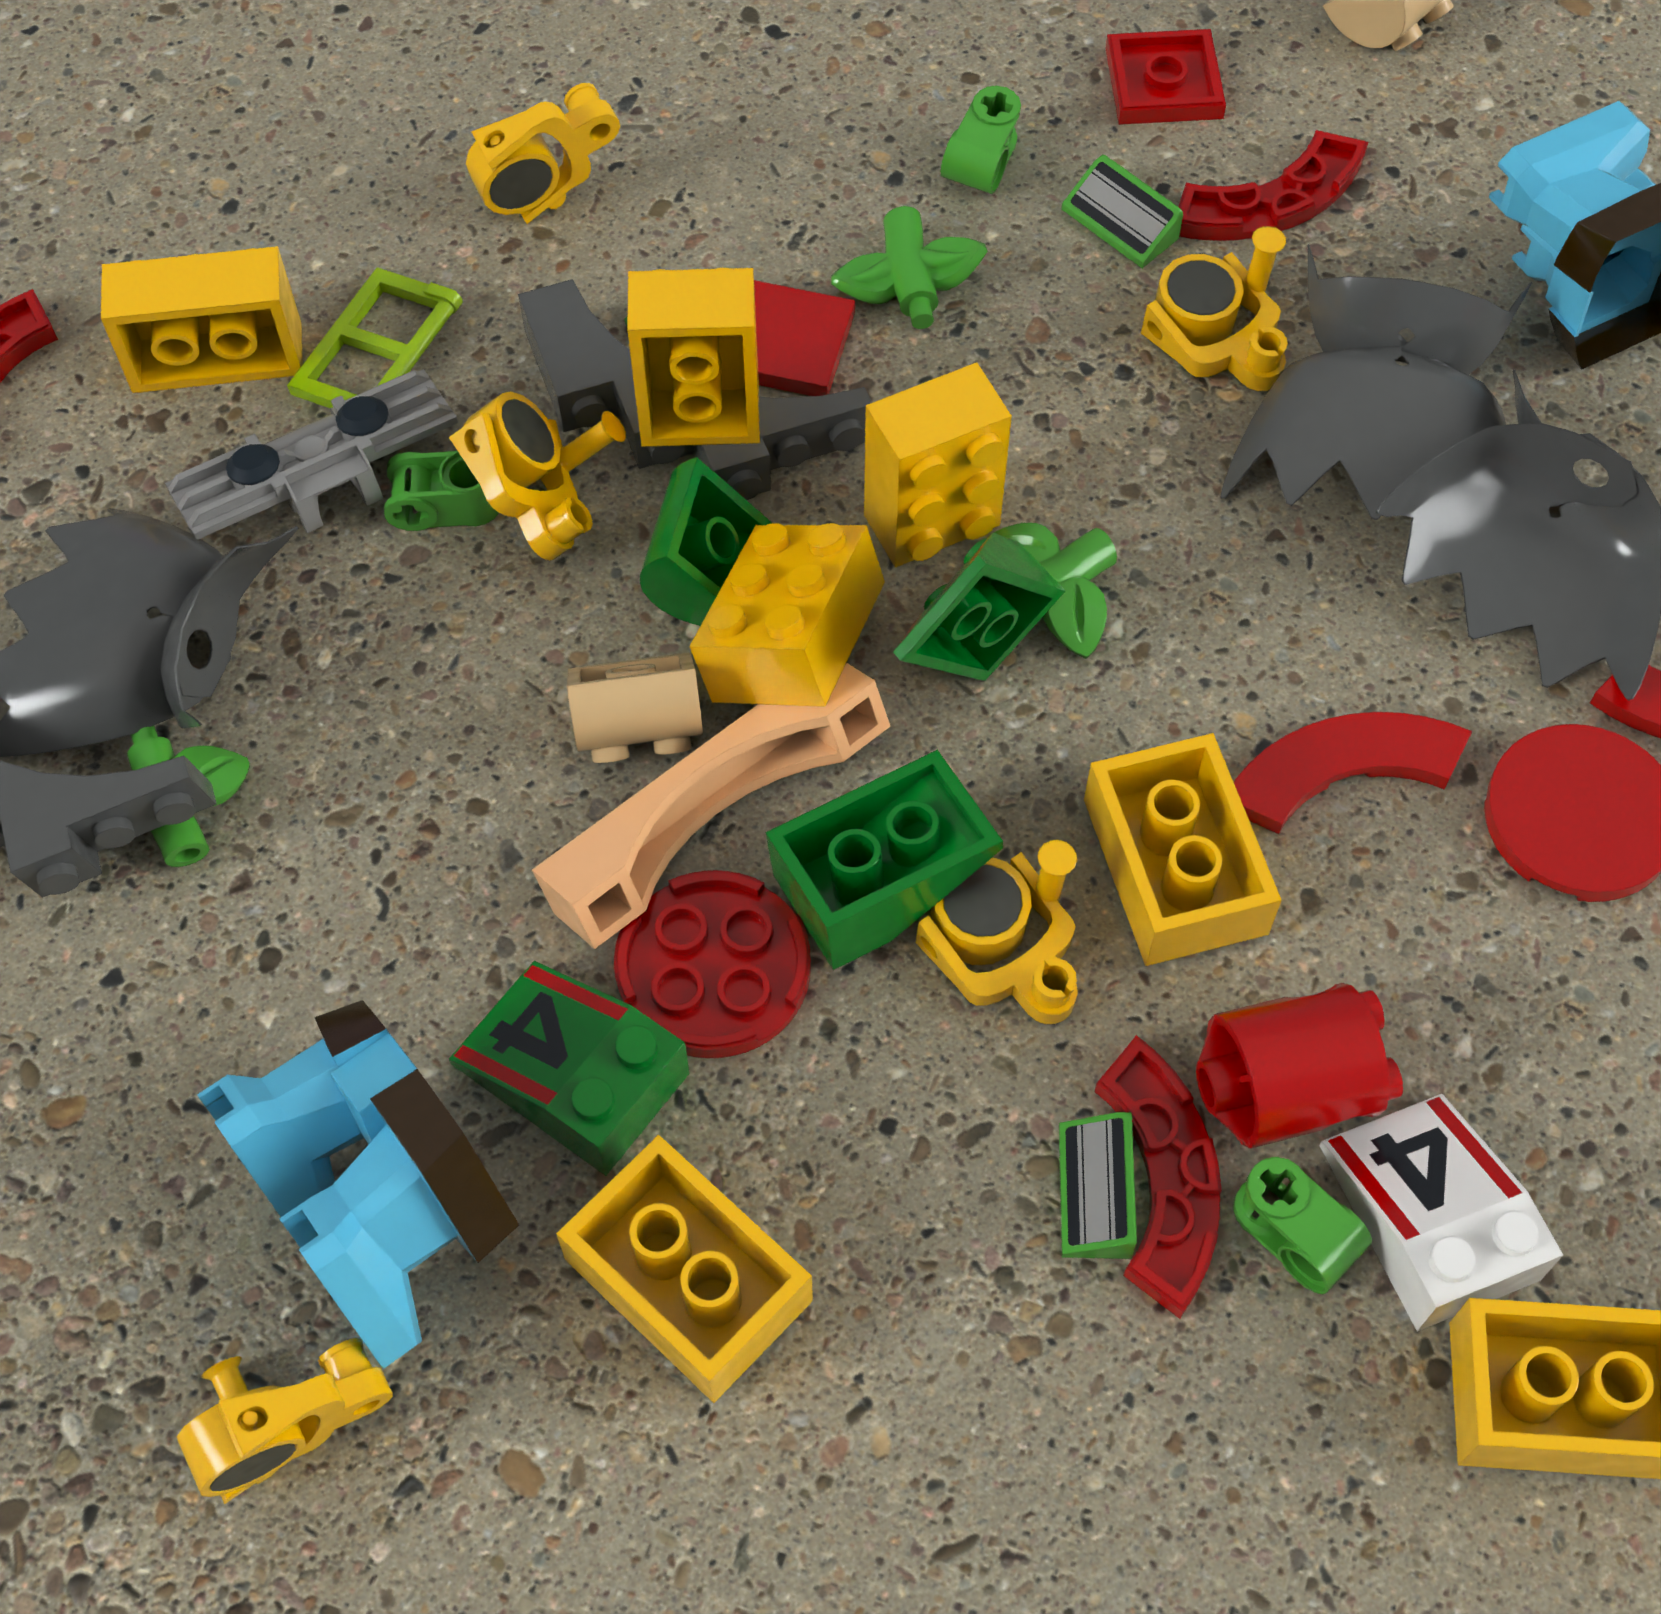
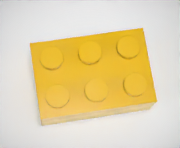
M278 246L102 264L101 320L132 393L294 376L303 365L302 324Z
M722 267L716 269L628 271L627 331L641 447L760 443L759 380L753 268Z
M977 362L866 405L864 516L895 568L913 560H927L936 555L941 549L965 539H979L1001 524L1012 415Z
M779 523L755 525L689 646L712 703L826 706L885 583L867 525H838L835 523L823 525H782Z
M1214 733L1090 764L1084 802L1145 966L1269 935L1282 900Z
M657 1135L556 1233L565 1260L713 1403L727 1391L813 1301L812 1275L660 1135Z
M1469 1298L1449 1322L1458 1466L1661 1479V1310Z

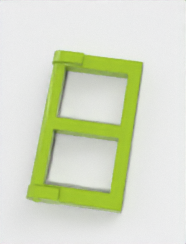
M377 267L288 383L287 387L290 394L327 408L333 407L331 400L342 396L344 400L356 396L357 394L317 381L344 344L395 361L377 386L409 373L450 316L455 314L462 305V297L453 289L432 282L427 284ZM383 292L433 308L408 344L357 328Z

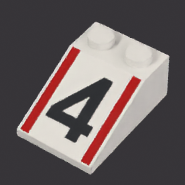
M1443 1094L1325 1139L1319 1145L1354 1213L1370 1231L1372 1237L1371 1245L1417 1332L1454 1317L1469 1298L1498 1299L1541 1281L1563 1256L1528 1191Z

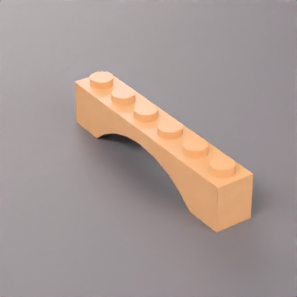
M846 663L825 707L757 704L532 869L553 913L591 947L596 949L647 910L654 888L671 859L688 839L716 814L745 795L776 780L812 768L844 762L891 727L875 680Z

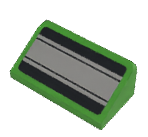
M1104 154L1092 163L1063 201L1061 210L1141 268H1144L1179 239L1183 219V211L1178 206Z
M1115 1112L1059 1123L1062 1258L1131 1259L1137 1243L1132 1113Z

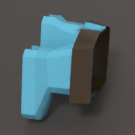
M1620 101L1512 147L1498 163V167L1509 177L1505 192L1502 193L1498 189L1489 195L1491 201L1507 217L1523 224L1520 230L1531 241L1527 254L1522 251L1514 254L1512 260L1528 277L1538 281H1546L1548 290L1545 298L1552 305L1548 310L1555 336L1581 370L1661 333V183L1655 184L1638 168L1647 152L1650 129Z
M361 1000L316 1016L315 1020L323 1039L264 1077L253 1078L227 1074L197 1094V1096L215 1119L216 1126L280 1215V1221L300 1247L299 1251L384 1369L422 1342L408 1272L455 1239L479 1263L519 1226V1223L463 1131L388 1030L365 1002ZM364 1138L368 1146L340 1177L334 1181L330 1156Z

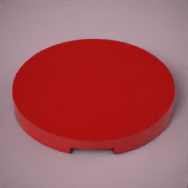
M1563 724L1542 728L1529 733L1515 742L1503 754L1488 785L1484 812L1487 828L1494 845L1505 861L1527 881L1533 878L1554 890L1577 896V901L1604 902L1637 893L1647 887L1661 874V765L1645 749L1628 738L1603 728L1580 724Z
M707 870L688 873L668 880V886L651 896L647 910L619 932L614 952V972L621 1001L632 1005L684 1041L687 1056L697 1058L731 1057L749 1052L769 1042L795 1017L803 1004L810 982V944L800 916H796L784 900L767 889L764 882L745 874L722 870Z

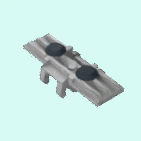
M413 370L347 400H344L342 396L331 400L333 405L330 408L331 415L265 444L260 443L256 434L244 438L245 445L175 475L173 480L165 484L196 540L285 500L288 501L292 511L298 513L306 533H309L324 526L319 514V494L351 481L353 486L360 492L366 506L382 500L383 496L370 462L457 424V416L425 370Z

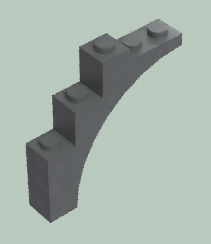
M573 279L518 294L524 331L563 433L581 427H592L601 421L604 411L612 412L619 418L625 428L626 438L639 469L655 464L671 463L682 456L694 453L695 457H698L742 497L749 500L759 493L771 490L770 470L780 467H793L807 459L834 451L851 450L859 444L865 443L866 405L872 402L865 387L822 396L784 398L759 396L760 443L641 447L630 349L616 340L589 310Z
M184 755L137 770L90 776L41 773L0 761V848L5 844L10 873L42 898L48 895L67 893L75 889L80 882L101 875L99 851L125 846L139 835L164 825L185 822L192 818L195 813L217 805L212 783Z

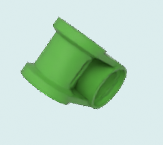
M996 85L986 87L974 96L959 128L954 131L947 144L941 164V177L989 194L995 193L1017 143V133L1014 126L1020 115L1021 102L1014 91L1007 87Z
M458 451L403 452L391 457L387 463V477L392 483L391 497L388 498L384 506V517L389 524L406 531H419L434 527H476L489 523L499 514L487 502L479 482ZM408 469H411V476L406 472ZM413 506L418 511L416 514L413 513Z
M1271 1157L1263 1159L1254 1165L1246 1182L1241 1185L1234 1197L1233 1211L1237 1222L1243 1230L1251 1234L1272 1253L1295 1280L1315 1293L1322 1295L1328 1293L1372 1243L1370 1231L1364 1222L1345 1205L1333 1199L1305 1174L1297 1164L1289 1159ZM1284 1178L1289 1179L1290 1183L1288 1186L1282 1183ZM1270 1191L1279 1198L1272 1205L1263 1199ZM1255 1210L1258 1214H1260L1257 1219L1253 1217V1212Z

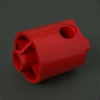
M1339 983L1315 995L1282 997L1214 1014L1208 1021L1207 1036L1196 1065L1198 1088L1205 1107L1210 1114L1215 1116L1236 1136L1242 1145L1250 1149L1322 1131L1331 1125L1354 1117L1367 1116L1373 1118L1381 1115L1387 1110L1389 1100L1402 1096L1403 1081L1396 1062L1391 1057H1386L1384 1043L1379 1030L1384 1028L1385 1022L1379 998L1373 990L1358 992L1352 985Z

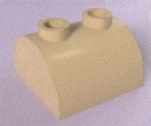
M1329 0L1323 7L1333 24L1353 42L1369 48H1383L1391 45L1394 51H1397L1411 44L1422 35V31L1417 24L1418 21L1423 18L1426 24L1431 23L1448 13L1454 5L1451 0Z
M690 652L568 669L567 692L577 751L591 750L594 763H608L627 759L630 757L628 745L653 742L655 754H674L692 749L690 736L703 735L696 672Z

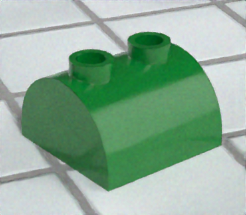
M698 457L681 463L671 474L640 573V585L647 598L659 609L677 619L701 626L755 525L772 524V522Z

